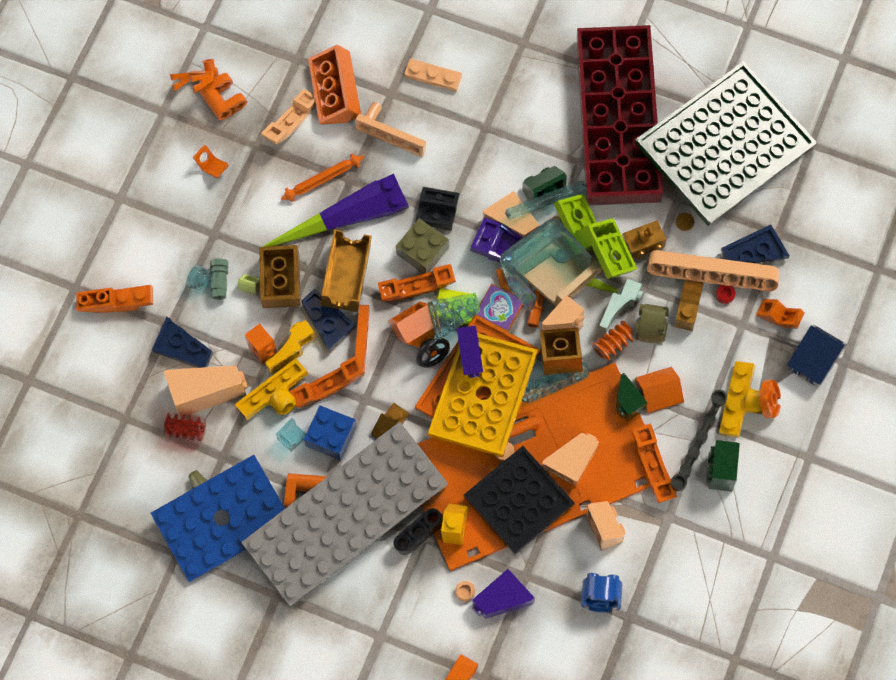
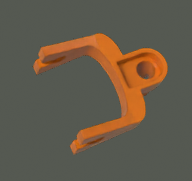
M214 59L202 61L204 70L170 74L171 80H178L179 78L178 83L172 84L173 91L178 90L189 81L195 82L199 80V84L192 86L193 92L196 93L214 81V77L219 75Z

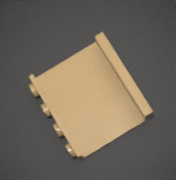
M559 215L557 217L553 216L547 226L540 227L533 238H527L520 249L516 248L510 254L509 266L555 307L566 295L572 298L603 271L594 250L581 254L576 253Z

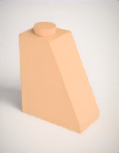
M514 191L483 210V219L485 217L502 223L525 239L533 238L540 228L538 222Z
M581 433L544 459L542 467L547 472L576 487L598 449L599 441L591 434Z

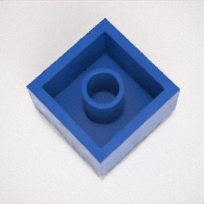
M319 405L304 438L305 446L342 460L357 427L355 419Z

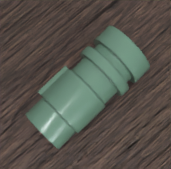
M226 259L210 260L212 299H226L229 262Z

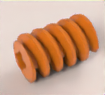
M621 321L620 325H615L614 329L608 331V334L605 333L602 338H598L597 343L593 342L592 348L601 358L609 361L611 360L610 353L616 356L615 349L620 352L622 351L621 344L628 347L627 340L632 343L634 342L633 332L625 321Z

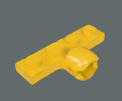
M295 358L239 400L235 406L246 420H249L268 405L277 414L286 415L296 405V400L289 392V389L307 376L308 372Z
M735 361L719 429L720 435L739 438L745 414H762L760 390L751 389L756 367L754 363Z

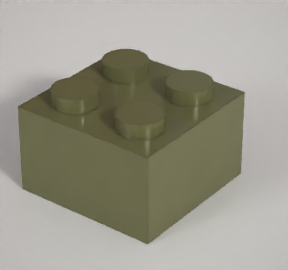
M419 218L396 245V254L423 274L428 273L449 249V239Z

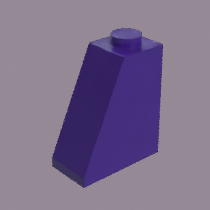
M476 325L456 328L463 373L468 375V378L479 377V373L483 372Z
M507 569L472 600V609L479 617L482 615L487 619L532 605L535 602V597Z

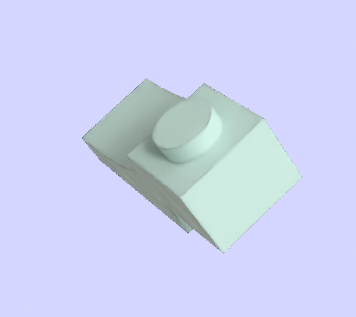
M627 279L621 295L613 292L599 325V333H607L609 327L621 312L629 306L634 307L636 301L640 302L643 295L641 283Z

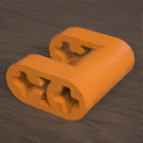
M228 73L220 74L214 78V81L199 90V93L218 120L228 118L244 108L248 102L242 93H238L226 101L223 99L220 93L229 88L233 83Z
M288 473L284 499L285 509L296 501L297 492H308L327 476Z

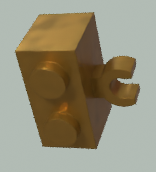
M658 220L622 234L633 259H641L647 253L655 250L661 251L666 245V237Z

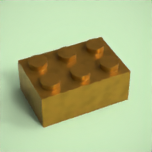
M298 246L259 247L262 307L301 306Z

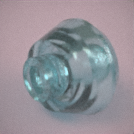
M201 264L195 265L187 277V284L192 289L206 288L211 281L210 273Z

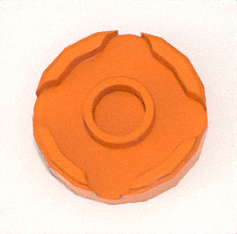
M764 380L760 389L761 411L766 418H776L781 408L780 404H778V399H781V392L775 380Z

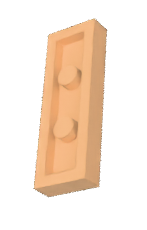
M410 58L404 76L405 78L457 92L462 73Z

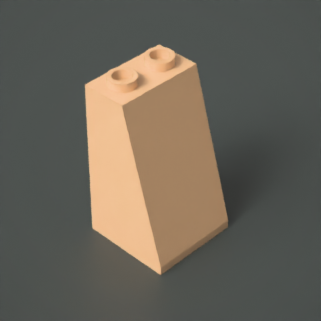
M236 365L164 371L175 407L181 418L245 396V389L248 388L243 371L238 372Z

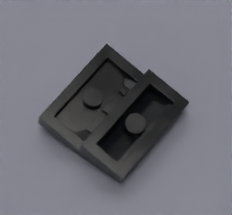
M423 187L415 222L420 218L431 227L452 231L460 193Z

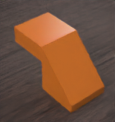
M763 299L756 316L782 328L798 329L805 312L801 308H786L776 299Z

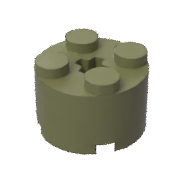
M640 304V321L636 322L635 333H637L636 340L663 345L668 326L665 317H669V308L651 304Z

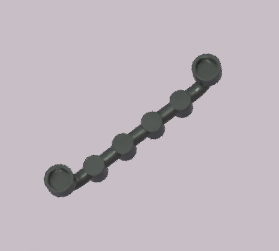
M715 390L712 393V406L709 413L704 416L701 430L697 431L695 442L689 448L687 459L681 465L679 474L674 475L671 479V488L677 492L683 491L686 488V478L690 476L691 467L699 457V450L707 440V433L715 423V416L719 408L727 401V394L723 390Z

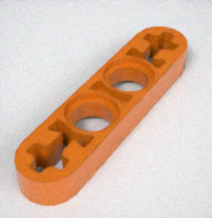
M359 305L355 356H358L364 371L370 314L369 305Z

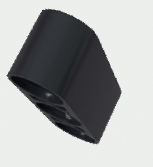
M435 508L428 509L399 533L393 541L395 549L401 555H408L442 527L443 516L440 511ZM433 515H438V516H439V519H438L437 522H435V523H430V522H429L431 516H433ZM417 528H423L424 530L420 536L414 535ZM402 541H408V546L406 548H399V544Z

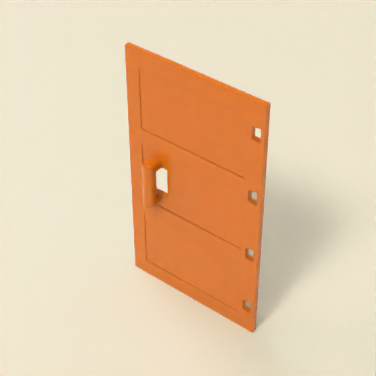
M615 362L524 399L521 402L515 422L525 417L528 419L514 424L510 438L532 429L536 436L514 445V452L521 446H524L541 466L544 459L581 433L591 434L599 441L598 449L576 487L548 472L574 501L575 505L543 532L586 515V509L581 511L579 506L587 501L590 503L608 501L609 504H612L650 488L632 429L645 424L640 414L627 421L624 417L621 418L616 411L621 374ZM433 437L417 443L448 483L444 490L422 506L423 511L426 512L428 509L435 508L443 516L448 504L468 506L463 545L443 543L442 527L434 533L449 570L453 571L507 548L505 543L463 497L467 491L499 466L502 461H499L493 454ZM645 478L647 483L636 487L635 481ZM433 515V516H431L429 522H430V523H435V522H437L438 519H439V516H438V515ZM478 548L480 553L468 558L467 552Z

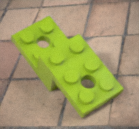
M584 194L561 199L554 203L576 253L581 254L594 250L607 279L637 270L614 218L597 222Z

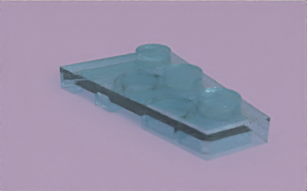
M476 293L428 302L437 340L442 339L480 312Z

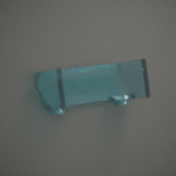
M550 219L504 251L500 257V266L510 290L530 312L534 309L537 296L529 289V283L524 277L525 274L550 256L558 263H566L573 259L583 271L589 267L592 258L565 226L556 219Z

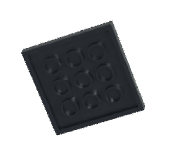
M521 446L463 495L514 555L519 553L575 505L574 501L524 446Z

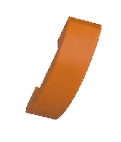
M451 264L433 268L431 272L397 281L396 278L378 283L382 301H395L434 292L455 283L456 280Z
M356 355L341 363V367L310 384L306 382L291 390L290 393L296 400V407L299 409L323 400L360 378L365 371L358 356Z
M651 423L632 429L645 474L657 502L661 503L677 498L675 490L671 488V478L669 479Z

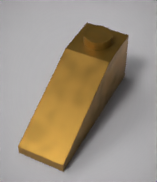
M684 281L674 327L693 331L704 282Z

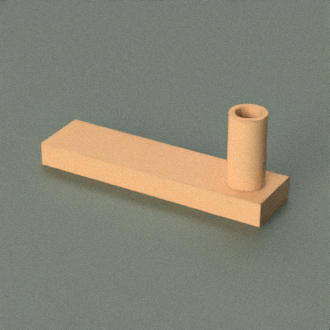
M373 102L365 116L361 114L357 116L356 130L423 157L426 151V141L375 120L382 109L380 104Z

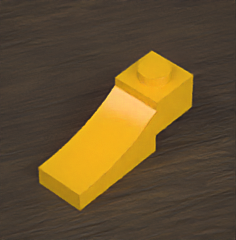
M306 320L297 322L291 327V335L285 345L265 362L270 374L303 355L301 347L315 339L314 331Z

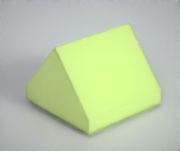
M244 274L238 279V290L253 295L257 294L260 287V278Z

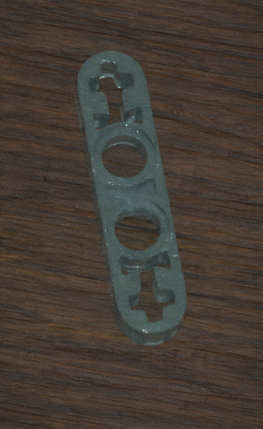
M582 361L583 372H574L572 376L570 373L544 375L528 382L522 402H533L586 379L589 376L587 363ZM560 376H567V379L563 381L558 380ZM544 383L550 384L547 388L540 387Z

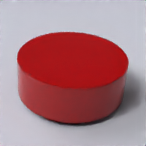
M727 285L719 286L716 291L717 300L722 304L731 303L735 298V289Z

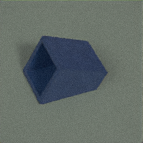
M813 324L807 330L787 365L790 366L789 370L798 376L800 373L807 377L806 381L815 386L817 383L821 385L847 344Z

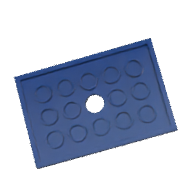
M252 455L152 511L150 514L190 582L245 551L246 549L241 542L282 512L285 507L256 456ZM224 510L228 512L230 520L226 525L220 526L215 523L214 515L217 511Z

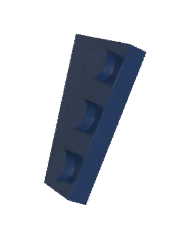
M772 225L721 248V252L726 260L747 263L788 259L790 256Z
M315 288L301 300L305 311L329 352L356 328V324L339 309L321 306V293Z
M167 316L152 348L153 353L197 368L208 367L213 352L196 338H193Z

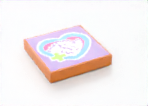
M491 283L475 314L509 332L525 303V299Z

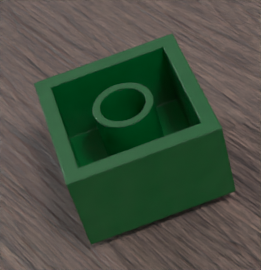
M716 440L715 445L710 447L708 464L711 465H709L706 475L709 489L733 491L737 481L740 443Z

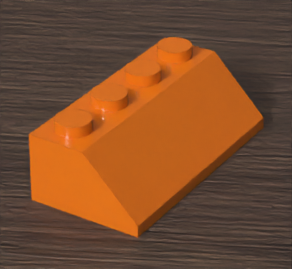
M335 45L308 58L319 124L348 123L356 119L361 114L350 51Z

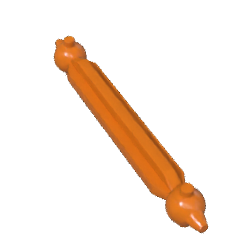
M351 154L350 160H344L297 184L293 190L288 189V187L285 188V193L281 200H291L293 202L295 201V195H302L350 170L352 166L359 168V164L364 158L363 155Z

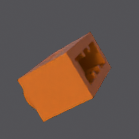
M260 323L244 335L248 348L262 364L277 353L273 338Z

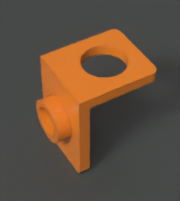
M203 145L193 156L201 170L215 178H218L229 166L228 163L216 158L206 145ZM206 152L207 159L206 161L201 162L200 156L202 153Z

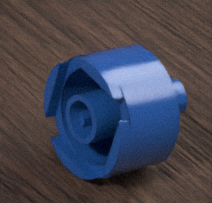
M588 573L587 578L582 581L581 606L584 608L587 605L590 611L604 613L612 612V608L616 607L617 610L621 609L622 582L619 580V576L614 574L599 576L597 573Z

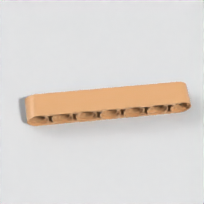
M659 250L652 251L648 257L647 271L655 276L763 291H774L779 285V270L774 266Z

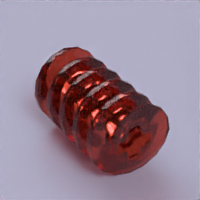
M170 412L167 413L164 421V434L166 433L168 437H172L174 434L175 438H179L182 435L183 439H187L188 436L190 440H195L196 436L198 441L204 439L206 419L204 422H201V417L198 416L197 420L194 421L193 415H191L189 420H186L185 414L179 419L178 413H175L174 417L171 418Z

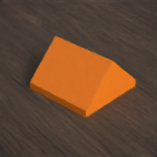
M672 367L635 377L639 392L648 402L646 407L647 414L684 403L680 378Z

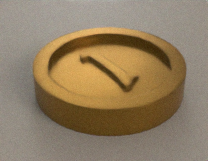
M684 212L677 216L676 226L678 229L689 231L694 227L695 219L690 213Z

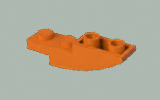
M151 285L117 290L110 287L76 293V310L78 312H125L138 310V307L153 305V286Z

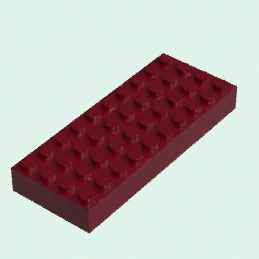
M651 26L577 28L576 42L586 200L589 205L662 202V173L634 143L638 137L658 124Z

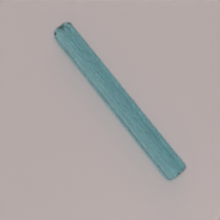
M578 181L506 209L505 215L508 219L516 218L555 203L558 200L585 191L586 185L584 181Z

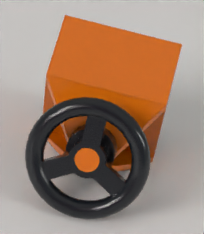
M418 302L388 320L399 341L420 348L416 356V362L420 367L429 368L435 366L447 356L450 350V343L445 338L434 339L440 324L429 304ZM436 344H444V348H438Z

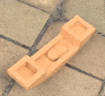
M303 89L294 98L293 105L275 123L271 122L261 133V136L274 144H279L287 139L303 123L315 107L314 95Z

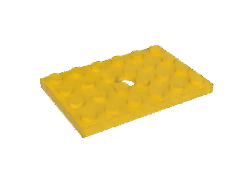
M477 333L483 372L479 373V377L468 378V375H464L460 348L458 346L430 425L428 436L503 457L538 355V350ZM482 387H487L491 391V396L486 400H480L476 396V391Z

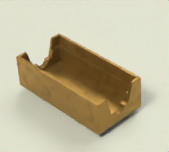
M334 229L321 293V306L358 312L372 235L364 234L360 240L352 241L344 236L342 230Z

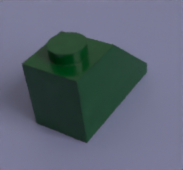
M623 373L619 382L616 411L621 418L624 417L629 421L645 410L648 402L627 375Z

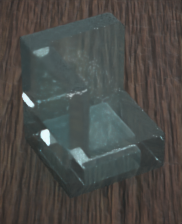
M293 418L276 433L277 440L291 452L306 436V433L296 425Z

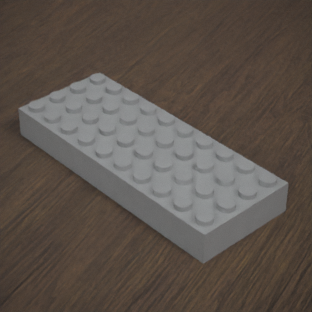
M399 422L241 543L291 608L448 486V483L401 422Z

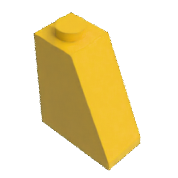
M447 505L443 514L441 529L443 543L463 545L468 506Z

